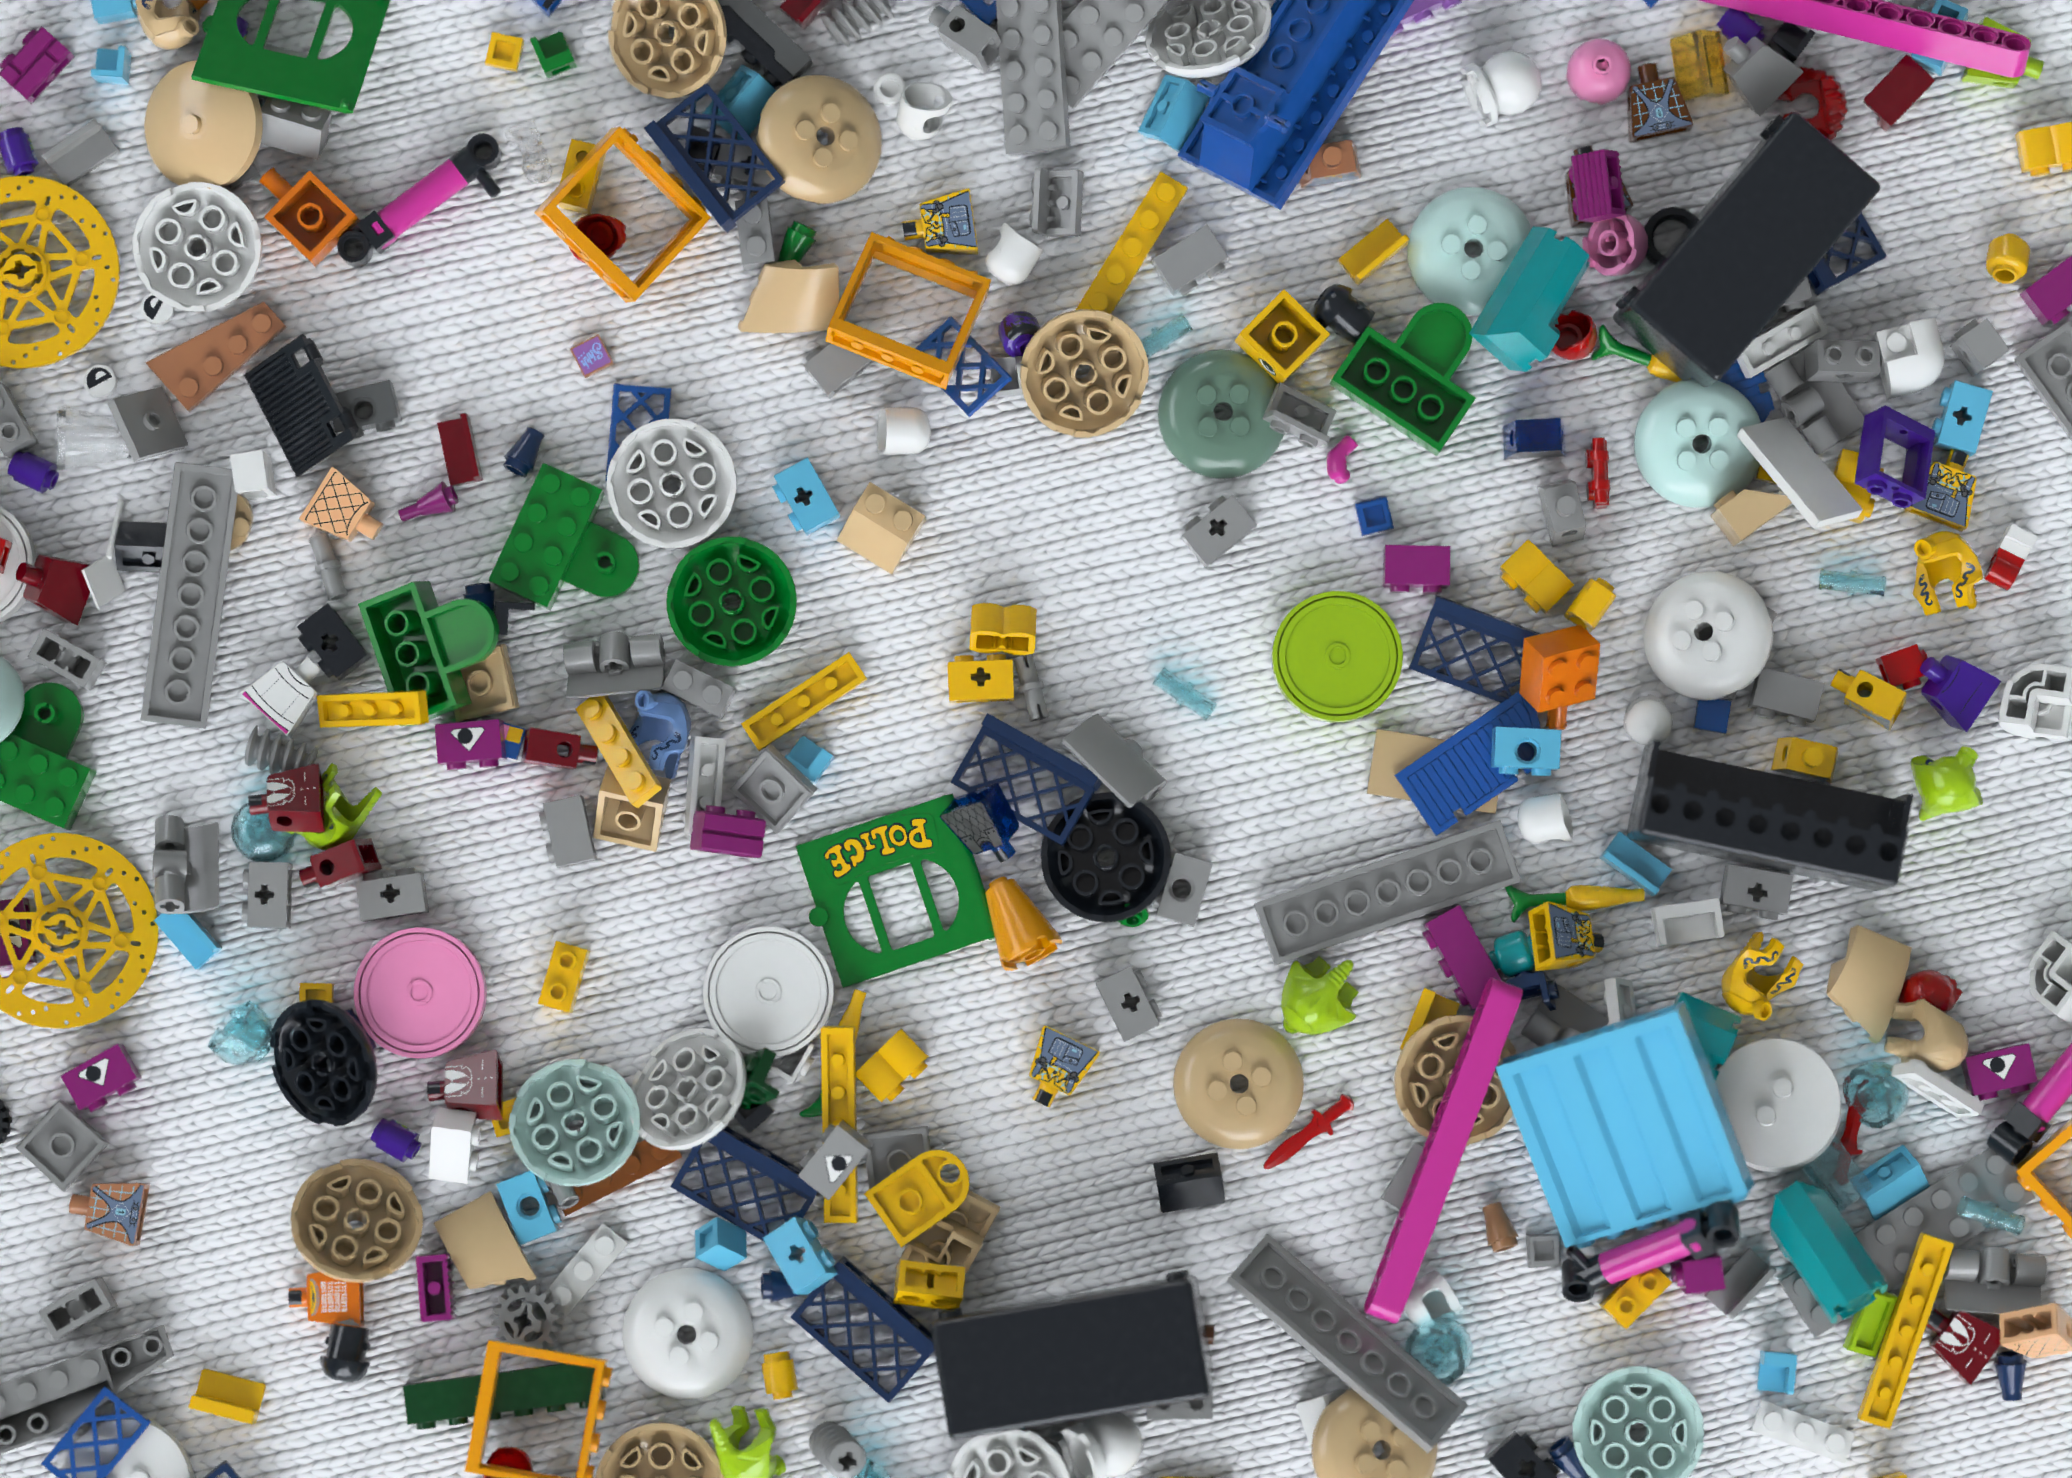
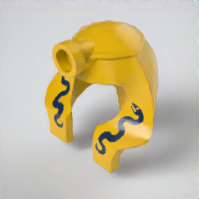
M1949 531L1936 532L1927 538L1918 540L1914 545V551L1918 556L1913 596L1923 607L1925 616L1941 612L1934 588L1944 579H1950L1954 582L1952 584V592L1957 608L1967 606L1969 609H1974L1977 606L1975 583L1982 580L1983 574L1978 557L1972 547L1959 534Z
M1755 932L1743 950L1724 972L1721 981L1722 997L1726 1004L1739 1014L1754 1015L1756 1019L1765 1021L1772 1012V1006L1769 1001L1779 993L1796 985L1799 972L1804 964L1792 956L1782 974L1774 976L1758 974L1755 971V967L1758 965L1771 966L1776 963L1785 946L1778 939L1772 938L1764 949L1759 950L1764 935L1763 932Z

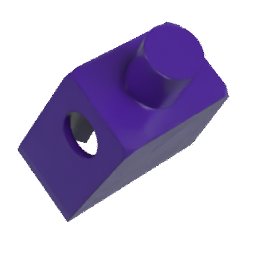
M1945 655L1940 662L1934 657H1929L1920 667V672L1928 678L1921 689L1922 695L1949 726L1968 732L2001 683V680L1989 673L1949 655Z

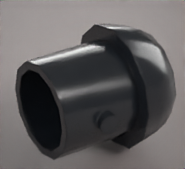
M1332 285L1326 288L1317 299L1313 309V316L1324 328L1330 327L1337 335H1341L1353 344L1370 324L1375 312L1367 307L1364 302L1350 295L1352 288L1344 285Z
M331 1324L329 1337L325 1340V1344L328 1345L326 1356H320L321 1367L327 1377L337 1381L355 1382L365 1376L371 1363L365 1361L366 1351H369L371 1347L368 1342L370 1329Z

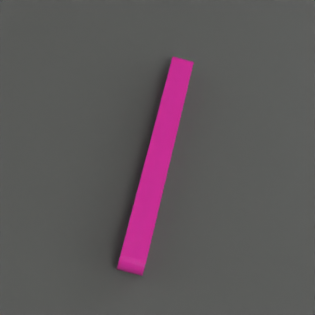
M1699 0L2012 78L2020 77L2025 73L2031 47L2029 39L2020 34L1882 0Z
M1491 977L1483 989L1367 1295L1364 1313L1396 1324L1401 1318L1520 1005L1523 994L1522 988Z

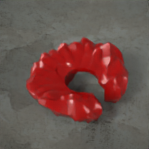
M1800 66L1799 68L1803 73L1779 96L1778 100L1792 102L1802 94L1814 96L1819 103V110L1816 116L1806 120L1825 137L1832 140L1836 137L1837 132L1843 128L1842 122L1845 120V115L1848 111L1846 107L1847 99L1845 98L1846 91L1841 89L1840 82L1835 80L1836 77L1827 75L1825 70H1815L1812 67ZM1791 113L1784 114L1783 118H1786Z

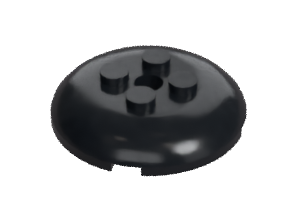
M1113 792L1096 793L1092 795L1064 846L1044 836L1041 846V866L1050 892L1068 911L1091 921L1116 922L1139 914L1152 904L1161 893L1170 871L1171 848L1163 824L1145 804L1138 801L1133 807L1128 808ZM1082 797L1073 800L1066 806L1079 803ZM1074 810L1068 811L1069 819ZM1064 813L1057 814L1048 826L1049 831L1058 836L1061 835L1066 826ZM1104 850H1111L1115 853L1114 863L1110 866H1102L1098 863V856Z
M316 999L303 1000L285 1009L273 1026L269 1047L274 1048L275 1065L271 1067L284 1097L297 1112L317 1124L327 1123L337 1127L358 1119L367 1110L374 1098L378 1077L375 1053L364 1029L347 1011L328 1001Z

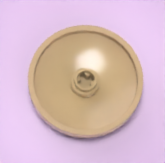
M197 60L186 62L169 71L159 81L151 94L146 109L144 125L147 147L158 169L175 184L205 182L226 187L238 180L248 170L257 155L263 130L260 103L255 93L192 80L191 76Z

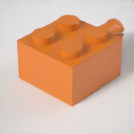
M274 167L269 169L259 181L279 200L264 217L315 267L337 246L339 238L344 233L352 231L357 223L360 222L356 214L310 170L294 186L286 181Z
M1581 625L1524 638L1519 694L1538 713L1548 711L1546 726L1549 729L1564 730L1567 727L1566 718L1569 705L1595 699L1600 643Z

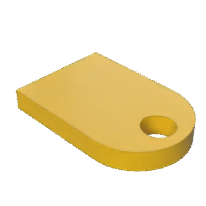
M930 1150L921 1153L864 1194L902 1248L958 1209L968 1195L970 1180L965 1165L958 1157L947 1151ZM947 1164L956 1165L960 1171L959 1178L953 1183H946L941 1178V1170Z

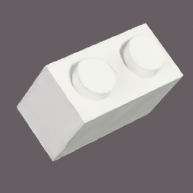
M437 1107L431 1129L429 1179L467 1184L471 1171H477L479 1152H474V1145H479L481 1126H476V1112Z

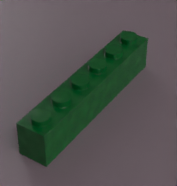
M563 1363L499 1372L491 1420L501 1419V1413L514 1411V1417L534 1415L533 1408L546 1407L547 1413L565 1411L566 1404L579 1403V1408H588L595 1368ZM482 1374L403 1385L407 1425L416 1424L417 1430L435 1428L436 1421L449 1420V1426L469 1423L468 1417L475 1416ZM603 1387L601 1399L606 1398L605 1387Z

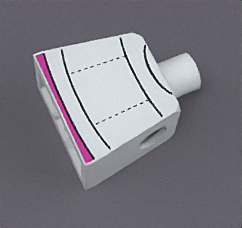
M306 657L295 670L282 661L246 688L241 694L286 736L291 738L317 700L319 693L309 683L322 669L309 657Z

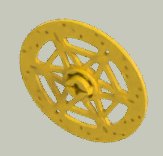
M12 176L0 179V205L14 201L36 202V207L31 215L0 220V239L8 245V248L0 254V366L14 369H30L51 365L68 358L86 346L97 335L110 316L116 301L120 282V262L116 242L105 219L81 194L54 180L35 176ZM51 197L49 205L46 206L47 198ZM60 210L78 224L88 239L89 249L77 251L52 222L55 211ZM28 223L18 243H15L1 232L2 228ZM37 225H41L39 245L37 247L29 245L27 242ZM50 231L67 249L66 253H45L48 233ZM20 251H24L27 255H31V256H33V257H34L35 255L39 256V258L41 259V261H34L33 259H31L29 256H27V255H25V254H15V253H18V252H20ZM94 256H102L101 259L93 260ZM51 261H72V265L55 272L51 270ZM24 265L29 271L25 272L24 278L21 279L16 273L21 272V266ZM94 269L95 278L90 298L82 313L78 317H74L68 309L81 272ZM72 274L64 299L60 300L51 282ZM5 283L12 284V285H14L16 288H18V289H20V290H31V291L26 292V293H21L19 290H16V289H13V288H11V289L9 290V289L5 286ZM44 291L49 293L56 305L54 311L38 300V296ZM7 298L18 300L10 317L5 320ZM29 301L45 314L43 317L17 321L26 303ZM52 322L59 328L57 335L43 341L28 344L9 342L12 331L16 329ZM72 325L75 328V332L72 333L68 326Z
M48 833L36 835L16 842L0 852V865H3V869H0V886L20 868L27 870L29 881L6 908L0 911V934L13 967L12 973L7 978H3L0 975V1010L24 1023L52 1029L84 1026L117 1011L132 998L145 981L157 950L158 925L153 921L157 918V911L151 892L141 874L132 863L112 847L93 838L78 834ZM31 854H33L35 857V864H33L30 859ZM49 858L75 859L96 867L97 872L91 879L50 873L45 865V860ZM112 868V873L108 877L105 876L106 871ZM61 881L78 884L82 888L67 901H64L53 882ZM40 883H45L55 899L54 903L43 905ZM111 884H116L120 888L129 905L133 921V931L131 933L122 932L118 928L106 895V890ZM32 889L36 912H14L15 906ZM88 891H92L94 895L84 912L80 911L74 903ZM98 901L102 903L110 928L88 921ZM57 909L69 911V915L56 914L46 921L40 920L46 912L50 914L56 912ZM76 917L79 920L81 927L77 926L74 920ZM10 919H30L32 921L29 932L11 926L8 922ZM61 922L63 923V929L73 933L64 934L60 939H57V934L51 931V929L46 928L55 927ZM89 930L109 936L110 941L88 942ZM9 933L31 941L21 960L17 959ZM38 934L42 935L46 943H41V941L38 938ZM72 941H79L76 947L73 949L71 947L63 949L62 953L50 950V946L62 948ZM130 942H139L140 946H133ZM37 949L45 958L30 971H27L25 966L34 950ZM83 949H105L104 955L87 972ZM116 950L127 952L128 959L119 975L104 990L97 994L94 993L90 986L92 978ZM76 957L79 972L78 979L73 977L64 962L66 958ZM55 960L66 980L39 977L37 973L51 961ZM28 982L71 989L74 1001L67 1004L45 1003L25 996L22 990ZM10 985H13V990L7 994L6 990ZM84 997L87 998L89 1007L85 1006L83 1001Z

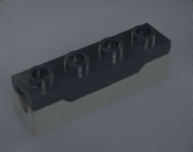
M718 0L726 21L727 44L730 45L734 42L742 49L739 54L750 66L754 67L757 64L765 71L762 75L763 78L772 87L777 89L779 86L782 87L784 84L801 77L813 65L812 58L751 0Z

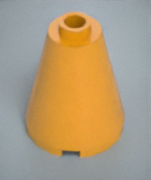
M1005 876L989 883V889L985 892L1003 969L1005 971L1017 970L1016 963L1025 961L1026 965L1029 966L1055 952L1058 949L1055 943L1062 944L1063 942L1060 935L1014 879L1007 880Z

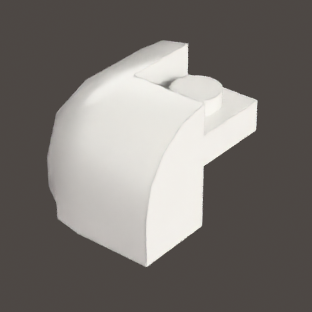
M1936 318L1913 321L1906 325L1878 331L1874 334L1876 341H1879V354L1882 361L1880 376L1886 399L1919 392L1931 386L1941 375L1945 364V357Z
M2042 663L2029 664V667L2018 671L2006 683L1998 719L2000 727L2011 734L2037 740V737L2068 741L2072 719V667Z
M2052 930L2027 967L2031 970L2029 979L2031 989L2029 992L2038 1002L2066 1022L2072 1023V942Z

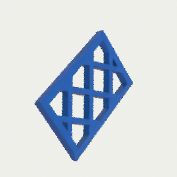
M949 317L915 349L925 352L927 349H936L935 357L942 359V350L952 348L955 342H943L944 334L952 327L959 333L962 326L953 317ZM970 335L955 367V370H957L955 385H947L946 390L941 389L970 418L1010 382L1012 377ZM974 348L981 355V362L964 363L965 349ZM980 369L978 384L962 385L963 370ZM986 369H995L1002 376L994 384H985ZM978 391L977 399L970 406H967L961 399V392Z
M614 383L606 482L611 459H613L617 449L620 447L616 442L617 425L624 421L632 431L636 430L637 428L627 416L640 405L652 416L653 419L650 422L669 419L671 388ZM620 392H629L638 401L623 413L619 409ZM654 394L664 395L663 411L658 415L645 402Z
M104 1386L41 1462V1465L58 1478H70L66 1475L70 1473L72 1478H77L76 1473L96 1471L97 1478H106L150 1425L151 1421L143 1417ZM105 1396L114 1402L115 1414L96 1416L95 1408ZM120 1408L123 1409L126 1413H120ZM133 1417L141 1425L132 1436L123 1437L121 1419ZM116 1419L118 1438L98 1440L96 1421ZM91 1422L93 1441L73 1443V1435L83 1423ZM119 1444V1452L108 1464H100L99 1446ZM94 1446L96 1465L76 1467L74 1448ZM69 1449L71 1468L58 1469L51 1461L60 1450Z

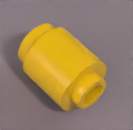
M789 1351L763 1355L764 1363L761 1364L766 1395L772 1394L773 1400L793 1397L792 1391L798 1390L794 1359H790Z

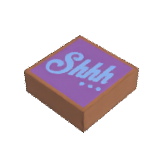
M599 334L570 348L585 379L614 364Z

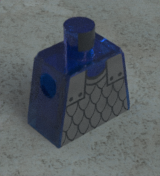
M1561 418L1514 420L1502 427L1504 459L1566 456L1564 423Z
M998 783L954 798L940 815L942 821L972 854L976 855L992 850L999 862H1004L1016 853L1009 840L1019 829V822Z

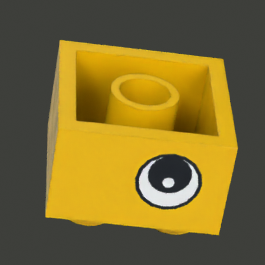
M1283 289L1239 333L1235 342L1277 384H1284L1325 343L1330 333Z

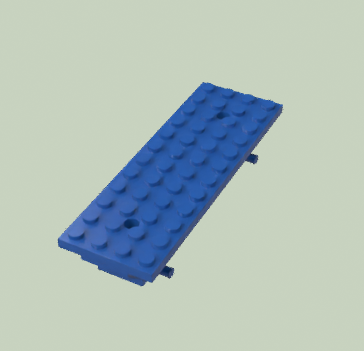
M1275 0L1271 7L1273 17L1271 19L1269 38L1259 52L1243 65L1230 70L1226 78L1217 86L1205 79L1199 81L1202 85L1197 84V91L1210 97L1209 103L1177 156L1182 161L1281 210L1414 0Z

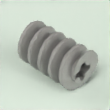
M844 0L841 3L843 12L835 7L831 8L832 20L824 14L820 17L835 42L838 44L840 41L849 47L850 41L848 36L850 34L860 40L859 29L861 27L869 33L872 32L870 21L873 20L881 26L883 25L881 14L884 13L890 19L894 18L888 0H853L854 5Z
M256 725L246 746L245 764L251 766L257 760V768L263 771L269 765V773L275 774L280 770L283 772L314 764L319 749L315 747L308 754L306 753L307 743L304 742L298 749H294V738H291L286 745H283L282 734L280 733L272 741L270 740V730L266 729L259 736L258 725Z
M828 1421L818 1425L812 1431L809 1438V1447L812 1454L834 1477L853 1478L864 1469L867 1459L865 1449L843 1426L836 1424L834 1421Z

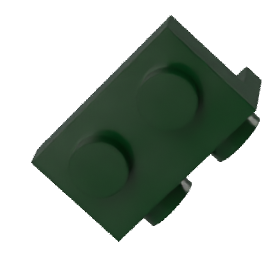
M764 1048L744 1057L747 1081L739 1108L745 1110L752 1109L778 1097L780 1091L765 1083L776 1053Z

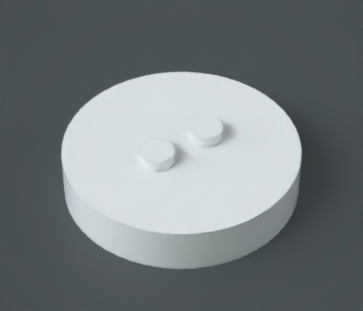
M780 927L752 928L729 939L713 956L708 965L703 983L704 1007L711 1025L723 1040L725 1037H728L737 1045L741 1052L746 1054L755 1053L767 1048L776 1053L775 1057H781L801 1050L821 1033V1027L826 1026L834 1004L833 976L823 954L802 935Z
M1771 1038L1757 1040L1733 1052L1727 1058L1725 1064L1721 1065L1717 1070L1720 1073L1715 1083L1747 1166L1767 1172L1794 1170L1818 1158L1833 1141L1840 1124L1842 1112L1839 1086L1828 1064L1809 1047L1787 1039Z
M134 1418L121 1419L123 1437L132 1436L141 1424ZM116 1420L97 1426L98 1440L118 1438ZM151 1422L106 1478H194V1473L189 1456L179 1440L165 1428ZM92 1429L83 1434L75 1443L93 1441ZM119 1444L99 1446L100 1464H108L119 1452ZM94 1446L74 1448L76 1467L96 1465ZM69 1452L61 1469L71 1468ZM96 1471L76 1473L77 1478H97Z

